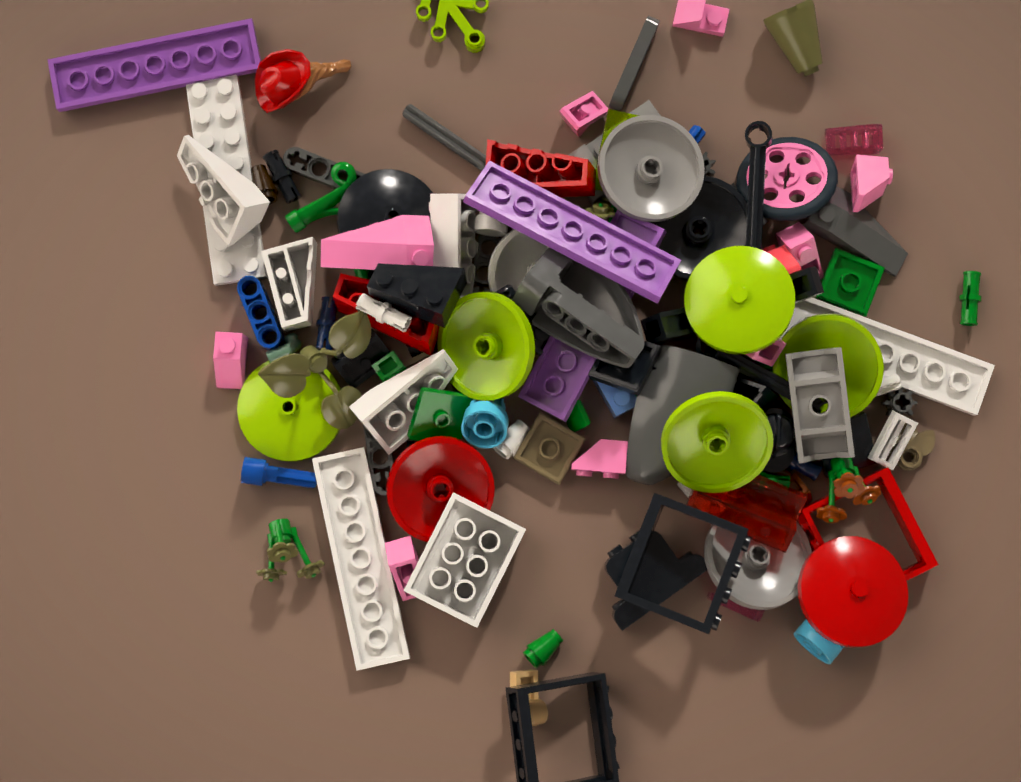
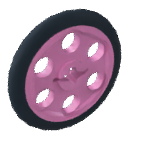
M780 137L772 139L771 145L766 149L765 174H767V178L765 179L764 194L773 192L778 196L771 201L764 199L763 217L777 221H794L818 212L829 202L838 184V170L834 160L825 149L817 143L803 138ZM750 152L740 164L736 179L738 192L747 203ZM774 155H781L784 160L779 163H773L770 161V158ZM800 157H807L811 160L805 165L796 162ZM789 168L790 178L787 181L785 189L783 180L785 179V176H787V170ZM813 176L821 179L815 185L807 183L806 180ZM800 194L805 199L795 203L790 200V197Z

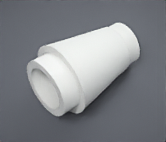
M518 419L508 427L505 440L500 445L493 447V449L507 460L511 456H515L530 430L529 427Z

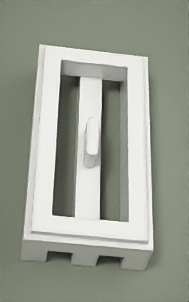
M892 410L867 458L894 470L918 423ZM907 423L906 428L904 429V431H903V433H902V435H901V437H900V439H899L897 445L895 446V444H896V442H897V440H898V436H899V434H900V432H901V430H902L904 424ZM895 446V448H894V450H893V452H892V454H891V456H890L888 462L885 461L886 458H887V456L889 455V453H890L892 447Z

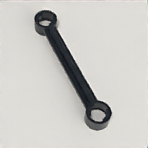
M755 121L749 124L745 130L746 144L750 148L746 246L762 250L766 149L771 145L773 137L772 130L767 123ZM759 128V131H763L767 135V140L764 143L754 144L751 142L749 134L754 129Z
M698 338L695 346L696 353L737 367L740 373L791 400L788 380L741 354H729L717 350V353L713 355H706L701 351L702 343L700 342L701 339ZM816 398L812 402L813 411L821 413L820 407L827 404L826 399Z

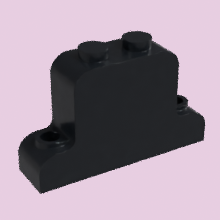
M639 531L629 537L631 542L622 548L619 544L607 553L609 558L605 562V570L617 588ZM654 531L630 593L659 605L706 572L705 559L700 555L693 554L691 551L677 558L661 534ZM623 599L612 606V617L622 631L650 612V610Z

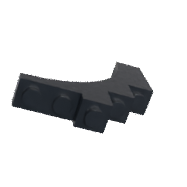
M816 266L790 275L795 289V304L824 293ZM685 307L659 312L640 320L646 341L656 345L697 336L688 322Z

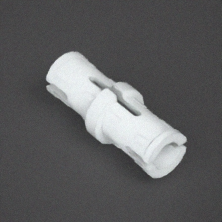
M365 293L359 297L356 303L357 310L371 315L381 324H389L402 332H406L411 324V316L392 308L390 303H382Z

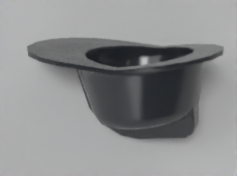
M770 408L765 412V415L773 432V450L763 470L775 473L783 471L792 463L796 442L792 416L785 410Z

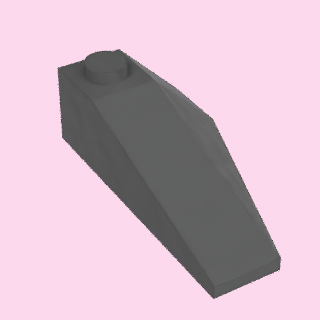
M836 187L835 193L829 202L818 212L808 216L803 224L808 231L841 249L885 267L884 272L893 277H896L908 255L900 244L865 208L858 213L853 212L851 193L839 187Z

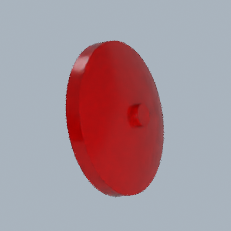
M449 436L425 438L406 448L392 465L386 484L387 501L395 521L409 535L425 542L429 541L453 492L489 511L493 504L495 492L492 471L482 454L469 443Z
M843 536L820 545L808 556L801 568L798 579V598L804 616L817 633L837 645L859 648L879 643L897 630L907 610L908 586L901 566L883 546L863 537Z

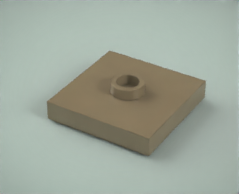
M539 412L513 459L560 485L586 438Z

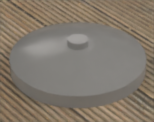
M641 115L622 122L608 135L598 156L597 172L599 183L607 199L623 214L644 222L665 221L681 214L696 199L704 180V160L696 140L683 126L662 116Z
M762 502L741 503L722 513L719 518L749 529L748 536L752 537L747 552L741 551L738 562H741L742 566L737 578L731 577L728 588H731L732 592L729 599L743 607L756 610L778 608L794 599L798 595V579L801 568L812 553L809 540L799 523L784 510ZM712 525L705 540L704 559L707 571L715 586L718 587L737 534Z

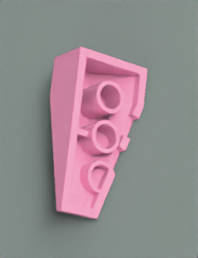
M400 215L366 227L321 239L320 267L375 270L378 263L433 266L434 243L430 218L423 215Z

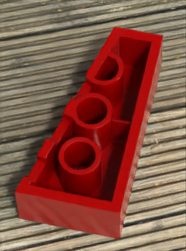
M487 139L486 164L490 160L559 197L595 196L596 169L588 159L559 153L551 154L533 148L531 150L521 148L518 145L509 143L506 145Z
M340 273L333 294L337 310L346 315L358 312L356 303L363 293L370 296L367 289L370 279ZM367 314L372 328L430 356L433 354L440 326L411 316L409 328L406 332H402L389 324L377 322L376 318Z

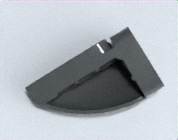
M551 248L545 251L527 273L512 299L530 316L536 313L532 320L534 326L570 347L604 362L629 368L644 348V337L637 311L624 286Z

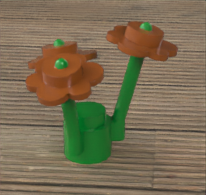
M833 458L830 461L832 470L828 472L830 480L829 505L824 508H817L816 517L823 519L827 523H837L839 520H844L847 518L846 510L835 506V495L837 497L846 496L849 499L854 498L852 501L854 505H869L875 502L877 497L881 495V488L878 485L874 487L865 486L858 467L853 465L852 458Z

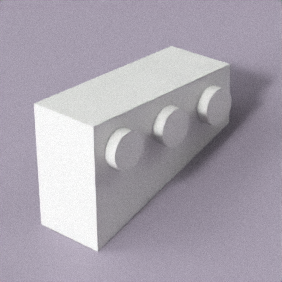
M310 237L261 251L281 327L286 332L311 326L313 321L317 257L316 240Z

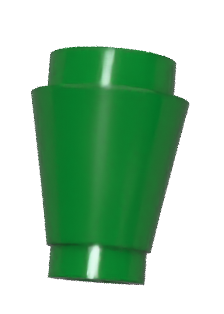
M552 629L550 632L526 645L527 649L523 651V654L537 669L541 665L545 666L563 642V639Z

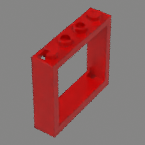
M881 468L863 477L865 486L875 481L880 486L882 494L918 561L902 569L906 581L938 566L939 564L889 468ZM829 494L796 510L799 515L796 517L797 522L804 532L807 531L811 539L809 543L812 552L824 544V541L810 513L817 511V508L829 505ZM835 495V501L843 498Z

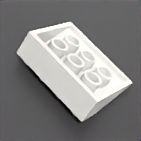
M453 492L403 591L477 628L526 529Z

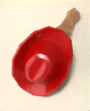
M285 49L272 52L259 63L254 78L255 92L259 105L266 113L282 109L309 92L316 81L331 77L337 73L348 72L352 67L351 62L345 59L329 63L309 62L305 55L299 51Z

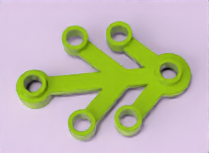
M421 0L420 5L417 6L416 16L418 20L422 22L430 20L432 16L431 0ZM439 0L436 22L431 28L432 39L435 42H442L446 39L445 27L449 13L465 35L466 49L472 53L482 51L485 47L484 34L472 28L458 7L472 9L477 13H485L489 8V1ZM479 1H483L486 3V5L482 8L478 7L476 4ZM425 9L428 11V14L421 16L419 12ZM436 30L443 31V35L437 37L434 35V32ZM472 36L479 37V41L473 43L470 41V38Z

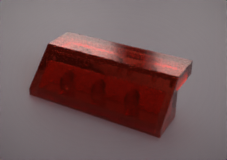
M758 475L748 484L728 492L705 493L691 489L686 505L749 529L748 536H751L752 540L786 553L797 531L796 521L807 501V494Z

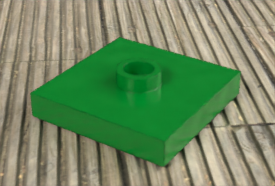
M835 248L821 281L824 293L816 295L815 298L866 317L885 267Z
M421 387L407 433L409 440L420 441L434 436H449L461 439L463 415L473 399L459 392Z

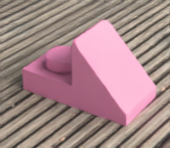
M678 0L673 27L723 37L729 9L705 4L706 0Z
M591 91L561 108L560 114L564 122L580 137L590 124L604 117L609 109Z

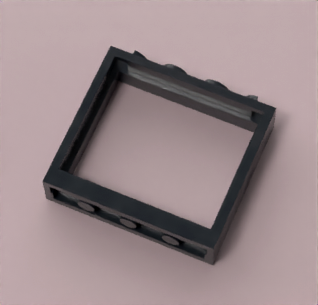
M654 493L614 596L706 634H710L711 629L717 631L722 615L718 614L721 603L727 605L732 589L728 588L731 577L737 578L742 563L738 562L741 551L747 552L752 539L751 536H748L749 529ZM664 506L737 534L704 623L630 593Z
M590 672L505 688L517 782H539L528 694L587 683L598 775L566 782H619L618 769L620 767L616 760V737L613 734L611 721L613 719V712L609 705V686H607L605 673Z

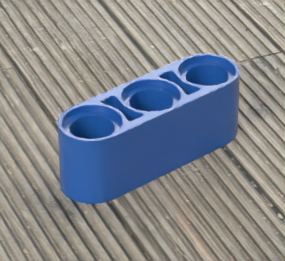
M244 276L238 282L237 291L257 341L267 350L284 345V333L264 285L254 276ZM257 284L256 293L250 296L246 295L247 286ZM260 308H266V317L262 320H257L255 317L256 311ZM269 332H276V341L272 344H266L265 336Z

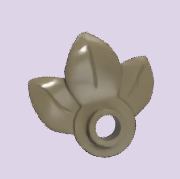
M907 423L904 424V426H903V428H902V430H901V432H900V434H899V436H898V440H897L895 446L897 445V443H898V441H899V439H900V437H901V435H902L904 429L906 428ZM915 429L897 463L901 469L911 471L918 468L922 462V457L932 452L935 444L934 430L918 433L917 429ZM895 446L892 447V449H891V451H890V453H889L890 456H891V454H892V452H893ZM906 452L910 453L912 456V460L910 462H906L904 460V454Z

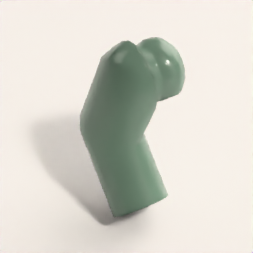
M291 333L284 337L286 344L266 352L270 363L285 355L293 354L301 348V340H298L297 334Z

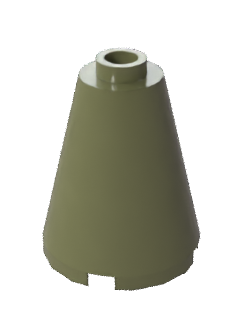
M806 0L763 20L766 28L798 74L803 72L804 76H808L819 71L818 65L823 62L813 0Z

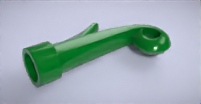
M339 162L331 170V177L340 187L298 210L294 209L285 215L287 222L296 233L318 219L337 215L338 208L332 207L341 201L348 187L356 180V171L351 164ZM341 169L347 172V180L339 177L338 173Z

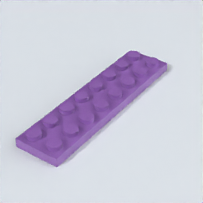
M250 18L47 60L56 109L59 112L182 88L186 87L187 84L232 75L241 76L256 73L261 57L254 22Z
M490 160L464 197L463 203L657 304L681 262L677 257Z
M618 209L610 222L657 248L666 234L665 229L650 222L633 219ZM624 287L630 299H632L635 292ZM550 335L542 350L544 353L539 356L518 397L566 422L589 380L588 374L596 358L572 348Z

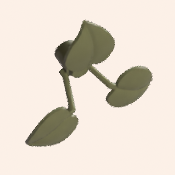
M359 310L354 314L340 318L333 324L329 331L328 339L330 345L336 350H327L324 347L318 350L315 346H306L301 350L300 354H288L269 363L258 372V375L275 394L283 398H290L296 396L305 388L306 377L310 376L311 372L319 374L334 394L324 398L321 403L323 418L337 429H348L357 420L356 415L349 406L362 397V394L358 389L351 386H346L338 392L337 388L324 373L328 364L326 355L338 356L343 353L347 358L351 359L365 351L371 338V324L367 313Z

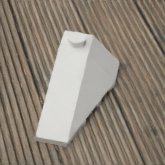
M442 349L370 389L349 408L387 454L390 455L409 439L407 433L421 387L444 390L458 368L446 351Z

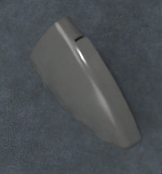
M659 344L661 352L639 396L636 398L626 461V475L629 479L645 485H654L671 476L665 465L661 450V436L666 421L681 404L697 395L716 391L733 393L740 372L737 367L696 352Z

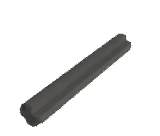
M412 104L406 106L402 113L404 118L482 171L484 169L486 155Z

